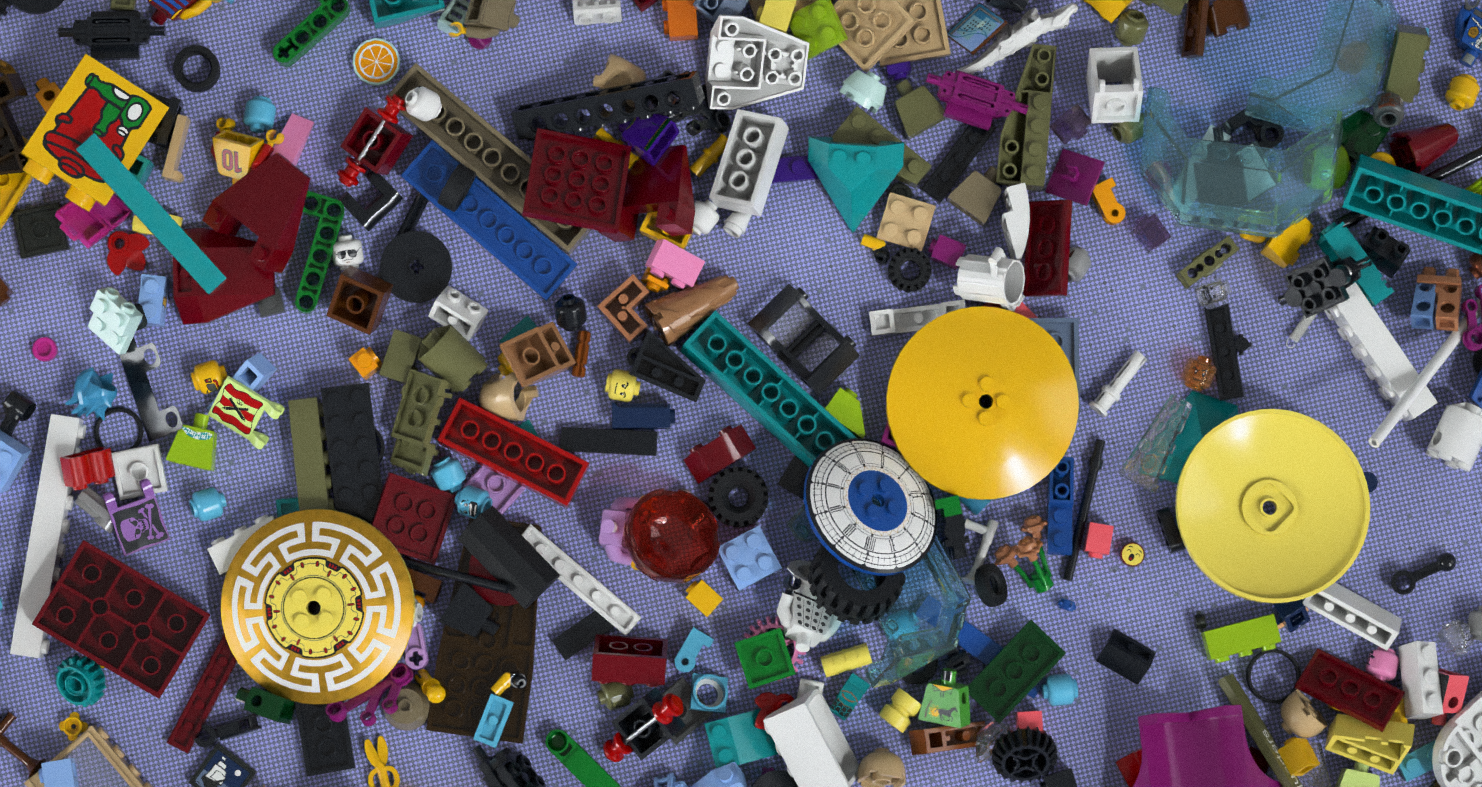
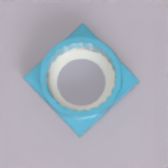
M692 673L689 709L725 714L726 700L728 698V678L719 677L714 674ZM703 684L714 686L718 692V698L712 705L702 704L697 697V690Z

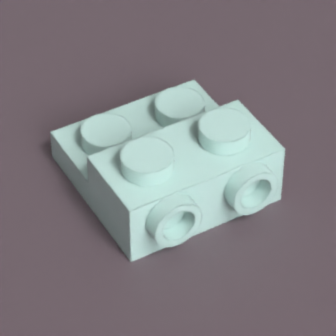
M112 287L98 289L89 308L94 313L87 327L117 354H126L143 314L136 309L134 304L123 298L118 290Z

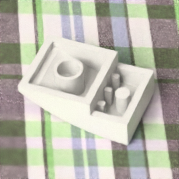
M1025 183L1006 187L1002 194L1007 212L1003 213L1000 223L1010 258L1015 260H1021L1029 234L1030 208Z

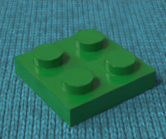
M781 628L734 643L749 689L796 674Z

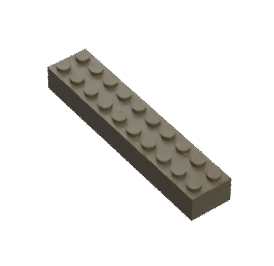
M415 63L388 95L392 96L395 93L405 99L410 90L423 86L439 95L442 108L436 118L427 122L415 118L407 111H399V114L427 138L438 144L457 162L475 171L477 179L522 216L532 159ZM522 216L569 256L592 230Z

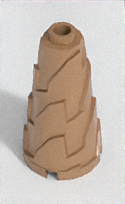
M720 275L700 285L695 284L693 287H688L677 293L672 292L657 300H651L645 304V310L654 330H658L661 334L659 338L666 346H670L694 330V326L710 317L715 310L731 301L732 297L737 295L736 290L739 289V286L733 276Z

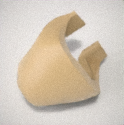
M610 53L606 69L601 75L594 76L593 86L604 89L645 81L646 74L643 69ZM626 100L629 106L635 107V103L632 100Z
M514 372L503 379L504 375L502 373L492 375L481 387L479 394L481 408L503 419L523 421L532 399L539 397L537 386L524 387L520 391L518 399L514 401V387L518 382Z

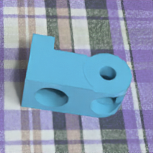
M693 627L675 658L676 668L681 672L691 671L696 665V657L703 645L710 648L714 639Z

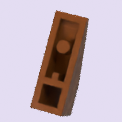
M985 721L971 722L962 728L941 726L909 731L912 755L988 745Z

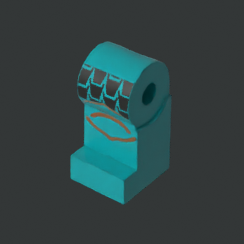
M851 673L830 706L831 712L845 721L868 690L870 684L854 673Z

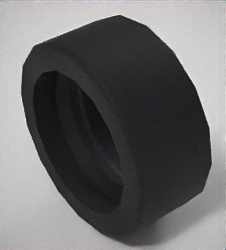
M191 45L182 49L177 54L173 63V72L176 80L185 89L191 92H204L211 89L217 83L220 77V64L210 49L201 45ZM194 55L205 57L211 65V72L208 78L199 83L189 81L183 73L185 61Z
M462 164L457 165L439 196L438 204L455 212L471 188L476 172Z

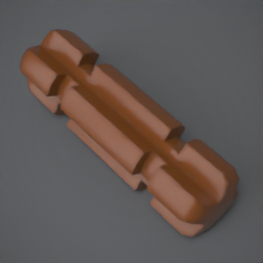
M578 331V343H576L574 355L576 363L572 369V376L583 378L585 376L586 368L584 366L587 364L588 342H590L591 338L589 331Z

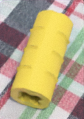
M867 643L854 645L853 647L834 653L831 652L820 657L826 678L872 664Z

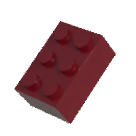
M596 634L591 681H597L601 684L620 682L628 686L634 684H646L649 687L665 686L668 639Z

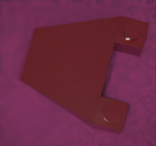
M685 145L669 146L655 166L650 165L642 158L638 159L627 174L618 233L598 231L600 234L614 242L634 240L638 214L657 212L655 226L671 236L692 234L695 206L687 147Z
M275 153L214 198L202 221L217 233L236 235L241 225L244 224L259 237L248 258L264 271L282 273L294 250L310 177L280 153Z

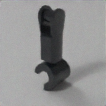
M251 714L217 724L216 729L209 725H202L203 730L208 732L210 737L206 741L200 738H195L194 741L200 747L211 748L216 744L218 738L225 740L259 730L262 726L258 725L256 718L258 715ZM247 720L249 728L242 730L241 722Z

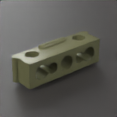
M1228 235L1212 248L1209 247L1196 256L1192 263L1176 274V277L1187 289L1202 277L1206 278L1220 268L1225 260L1240 249ZM1221 246L1227 247V254L1222 253L1220 258L1215 256V252L1221 251ZM1210 258L1212 266L1206 265L1204 259ZM1196 266H1200L1202 271L1196 272L1195 278H1190L1187 273L1188 270L1194 271Z

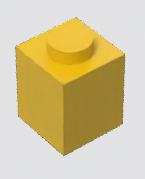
M703 580L699 583L694 581L686 589L688 595L685 598L706 617L723 601V598Z
M1291 737L1283 743V747L1277 750L1291 776H1302L1320 765L1310 743L1305 738Z

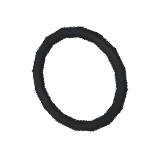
M123 407L110 408L105 411V417L111 413L123 412L134 418L138 425L139 433L136 442L129 449L138 448L144 433L142 421L138 415L130 409ZM101 417L95 423L94 437L99 447H105L99 437V428L103 421Z

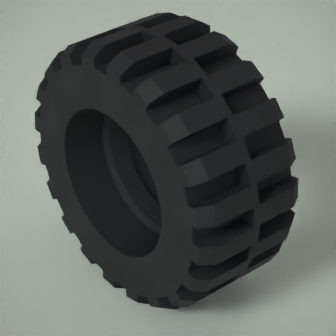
M821 544L810 564V573L808 574V583L812 584L809 589L812 596L817 597L815 602L818 606H823L826 609L825 613L829 616L832 614L837 616L838 621L844 623L845 620H848L853 625H858L860 621L863 624L872 623L873 620H879L885 613H888L903 590L906 579L905 574H903L904 572L888 576L872 575L876 584L875 589H855L848 585L840 576L837 564L841 563V561L836 559Z

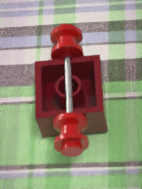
M395 93L392 96L386 95L385 99L388 103L384 108L365 107L340 147L355 157L347 156L345 161L348 165L344 170L339 169L337 171V174L340 176L338 180L348 187H351V185L357 186L359 183L357 176L360 172L366 173L367 168L365 166L376 174L388 175L410 142L413 135L397 124L399 120L396 116L399 111H406L405 99Z

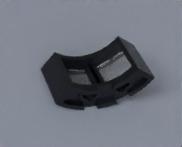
M788 284L747 324L777 354L776 356L819 396L860 355L854 349L856 346L855 342L848 335L845 337L840 335L807 301L809 296L800 287L795 289Z

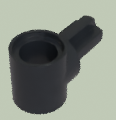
M12 391L6 397L3 404L6 416L0 425V430L11 436L19 421H26L32 416L36 409V403L18 391Z

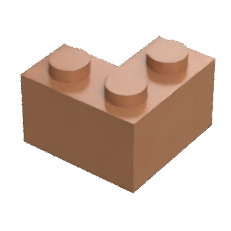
M634 274L597 306L598 310L630 345L648 329V325L638 316L634 309L650 295L646 287Z

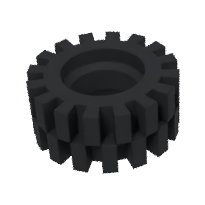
M916 248L899 250L894 254L889 263V280L892 281V285L896 286L898 290H904L907 293L922 289L931 276L932 265H930V259L925 256L923 251L920 252ZM907 261L916 263L919 267L918 276L914 279L903 277L900 271L903 263Z

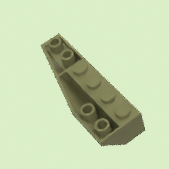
M1032 45L1015 93V101L1029 105L1028 111L1024 115L1012 110L1006 118L1000 135L996 183L1009 187L1025 183L1026 189L1029 191L1041 192L1044 188L1057 46Z

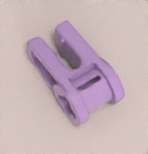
M418 623L412 629L411 637L405 649L406 664L414 670L424 669L429 662L423 627ZM415 653L423 657V660L419 661L418 666H416V663L411 662V658L415 657Z

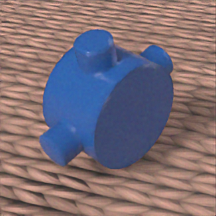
M1066 599L1058 601L1060 609L1070 612L1076 610L1075 602Z

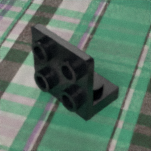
M145 91L169 107L147 142L168 149L177 116L181 113L184 104L181 99L175 97L168 99Z

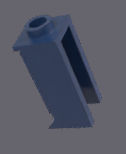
M612 401V428L614 430L670 429V424H675V409H670V403H668V407H664V404H621V407H618Z

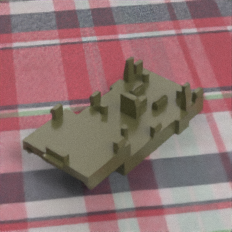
M409 370L406 384L403 385L401 391L402 398L391 433V437L397 438L390 460L392 465L404 468L405 472L414 475L415 473L423 476L428 475L433 455L437 456L439 450L435 449L436 445L430 442L435 425L440 426L441 420L437 419L440 406H443L445 398H452L451 393L445 392V389H450L451 383H447L448 380L417 370Z

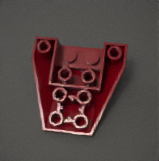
M204 227L182 229L226 277L210 294H207L173 257V298L184 325L209 323L275 295V272L262 270L248 258L256 243L255 241L217 233L215 230Z

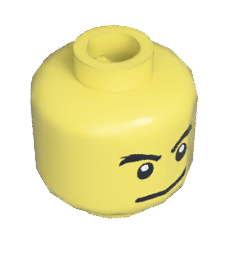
M615 369L612 374L608 373L604 392H608V396L612 400L630 402L633 399V395H639L641 382L636 381L637 377L630 375L629 371Z

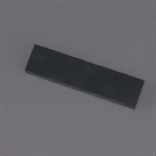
M991 123L987 131L969 125L923 185L921 191L940 204L997 127Z
M1229 303L1206 306L1204 309L1219 400L1226 401L1243 398L1244 391Z
M561 427L560 448L567 452L656 456L658 432Z

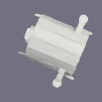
M996 247L991 256L968 254L966 257L960 256L957 260L956 266L960 267L957 285H953L955 295H960L964 300L1000 304L1003 309L1013 312L1017 306H1020L1025 298L1022 295L1025 273L1024 266L1020 260L1008 259L1004 250L1000 247Z

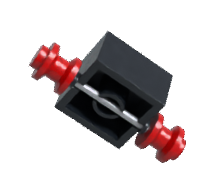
M656 687L612 721V724L619 732L614 735L613 740L609 739L603 744L606 758L613 762H620L624 758V754L628 755L634 751L642 760L686 726L679 717L683 713L682 700L671 693L663 697Z

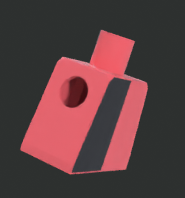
M1438 668L1443 714L1432 717L1431 724L1444 726L1447 720V713H1459L1461 711L1469 676Z

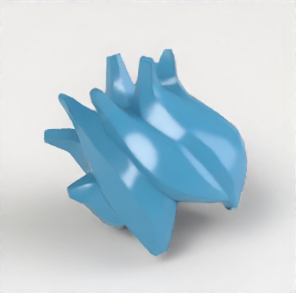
M93 367L82 371L77 376L72 398L65 403V405L79 404L71 413L76 414L78 417L85 413L86 417H88L94 411L96 417L99 418L100 416L104 421L106 409L108 407L112 408V402L117 396V388L112 385L114 374L109 373L99 377Z

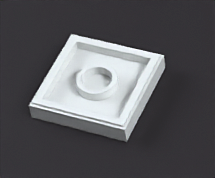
M159 443L111 453L120 500L144 496L139 481L143 479L150 480L154 494L169 491Z

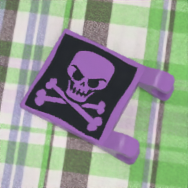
M148 479L139 481L144 494V498L117 507L115 497L111 492L104 493L102 496L124 556L170 540L152 484Z

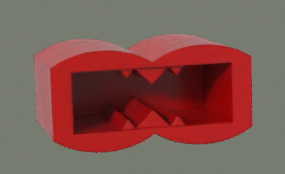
M96 447L60 458L64 484L67 487H73V490L88 488L87 484L93 482L96 485L109 482L108 478L115 476L110 447Z

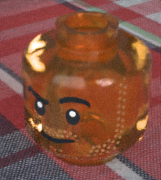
M1200 354L1197 358H1189L1181 374V378L1185 381L1184 385L1200 392L1203 389L1210 388L1217 371L1216 367L1211 364L1212 359Z

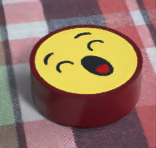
M1134 542L1124 545L1120 551L1121 561L1129 567L1140 565L1145 557L1143 547Z

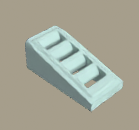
M451 0L438 19L437 28L446 34L450 32L458 33L459 30L456 26L449 25L451 22H459L465 27L464 21L467 11L456 5L458 3L468 10L469 2L465 0ZM454 12L455 14L461 16L462 18L459 19V18L455 17L454 15H452L451 13Z

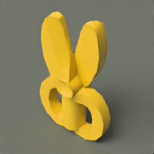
M383 736L378 737L377 752L370 739H366L364 743L365 752L368 760L375 767L368 776L369 787H376L374 784V775L376 773L378 774L381 787H399L400 775L393 766H386L388 747ZM387 771H391L395 781L392 786H390Z

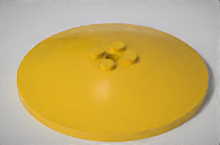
M981 306L958 309L939 316L923 326L900 351L894 362L887 385L886 414L892 438L903 459L914 472L930 485L954 496L959 495V497L966 499L991 500L1004 498L1022 492L1040 482L1057 466L1065 455L1072 441L1078 420L1079 399L1077 383L1073 369L1061 347L1048 332L1034 321L1013 311L996 307ZM982 395H988L992 400L991 406L987 409L982 408L979 404V398Z

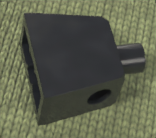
M464 582L439 620L440 623L475 638L481 630L494 637L501 624L490 618L494 608Z

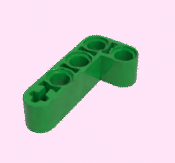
M317 0L321 5L275 45L273 56L278 64L283 67L292 66L350 14L348 1ZM337 2L345 4L344 9L340 12L333 11V6ZM319 18L327 19L326 25L322 28L315 26V22ZM300 34H308L309 39L306 43L300 44L297 42ZM291 42L294 43L295 47L298 49L297 51H295L294 48L290 45ZM283 50L290 55L288 58L282 57L281 52Z

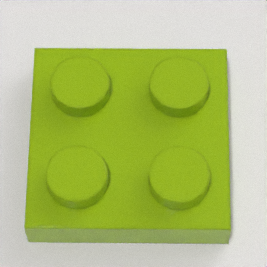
M817 0L792 15L789 26L794 37L810 43L808 60L848 40L831 0Z

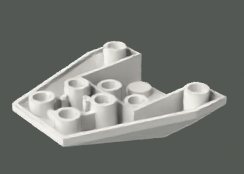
M719 15L710 31L705 74L708 107L710 109L734 110L803 90L810 43L744 16Z

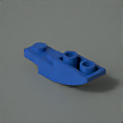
M1062 457L1057 466L1048 474L1046 514L1048 523L1046 525L1047 555H1072L1073 457Z

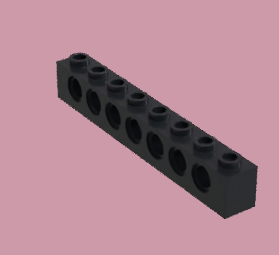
M696 70L518 105L511 115L518 139L534 141L537 128L561 133L572 130L575 133L583 131L589 126L601 128L615 121L617 124H623L636 117L643 120L657 113L669 115L678 109L685 108V111L694 110L699 107L705 97L698 71ZM671 91H677L681 98H675ZM649 95L655 96L658 99V103L652 102L649 99ZM626 100H632L636 107L629 106ZM603 104L610 105L613 111H607ZM581 108L587 109L590 112V116L584 115ZM559 113H564L568 120H563ZM537 117H541L545 124L539 123Z

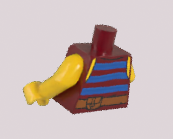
M148 0L151 5L157 8L151 19L163 26L167 18L173 21L180 19L188 20L200 15L212 5V2L219 3L222 1Z

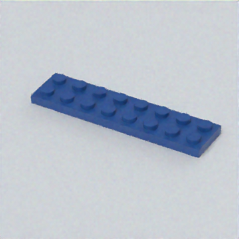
M431 140L401 174V178L547 301L578 264L476 177L466 197L455 212L438 204L439 196L446 182L460 163Z

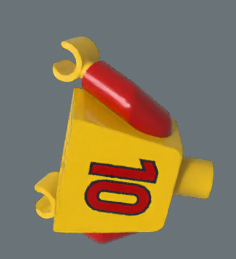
M221 117L216 121L219 131L212 137L213 143L210 152L217 163L220 175L232 177L233 185L269 159L274 151V144L279 145L284 141V134L278 133L274 139L276 130L271 129L267 131L266 139L268 142L265 144L264 139L232 131L235 128V121L231 118L225 119Z

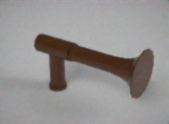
M8 711L7 715L0 722V747L6 749L27 767L29 771L28 778L30 779L42 768L41 763H45L46 759L36 760L28 756L3 735L11 723L17 719L15 715Z

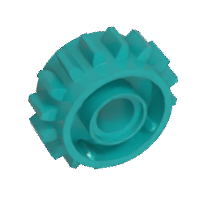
M75 654L73 657L69 656L57 666L59 671L55 674L56 685L60 694L68 702L75 704V706L83 705V707H87L88 705L92 706L104 696L103 690L106 688L105 676L101 667L92 659L87 658L85 655L79 657L78 654Z

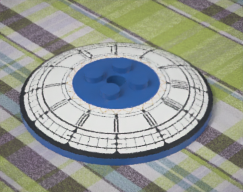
M862 438L846 439L827 447L811 464L805 478L803 491L806 515L816 537L836 559L859 572L877 576H888L909 570L929 552L937 531V510H935L933 502L934 497L928 483L911 469L899 451L875 440ZM872 497L879 500L880 507L873 504Z

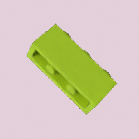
M1274 614L1200 632L1207 659L1215 660L1216 664L1229 661V655L1238 653L1240 658L1252 655V649L1261 647L1263 652L1275 649V643L1282 642Z

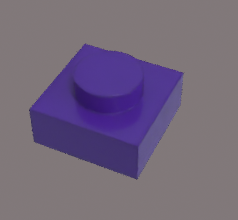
M910 61L887 65L885 71L887 79L893 78V81H901L907 79V75L911 74L912 69Z

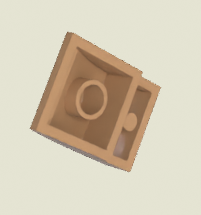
M553 321L541 327L531 329L499 345L522 388L564 372L576 363Z

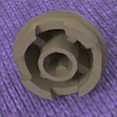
M410 682L402 686L396 700L398 704L397 711L393 714H387L383 710L385 718L393 727L410 731L419 728L427 721L430 701L423 694L420 685Z

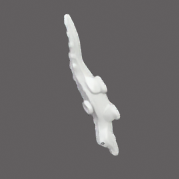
M1070 3L1054 10L1052 13L1039 15L1036 8L1028 10L1022 15L1021 20L1014 25H1005L996 34L997 40L980 57L958 70L971 75L977 71L982 72L987 66H993L995 62L1004 60L1006 56L1013 55L1024 46L1025 48L1032 46L1041 34L1066 28L1069 25L1070 16L1078 10L1077 4Z

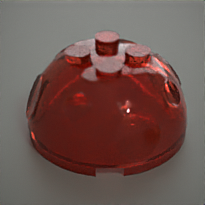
M661 488L647 493L634 505L625 522V548L635 567L657 582L686 583L704 573L716 559L720 548L717 534L719 527L710 509L696 496L680 489L678 491H667Z

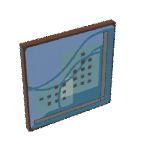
M979 3L947 32V36L974 55L1007 24V21Z

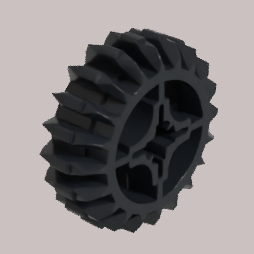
M1018 726L1015 731L1009 729L1007 734H1001L1000 739L995 740L991 751L992 764L997 774H1001L1003 779L1009 778L1011 783L1019 780L1020 783L1026 780L1031 783L1032 779L1040 780L1041 775L1048 776L1049 771L1054 770V765L1057 763V746L1052 736L1048 735L1046 730L1040 731L1038 727L1033 730L1029 726L1025 729H1020Z

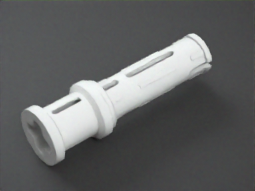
M1135 350L1108 385H1103L1101 393L1094 401H1090L1088 405L1100 416L1106 417L1109 408L1115 401L1118 402L1120 400V393L1147 361V358Z

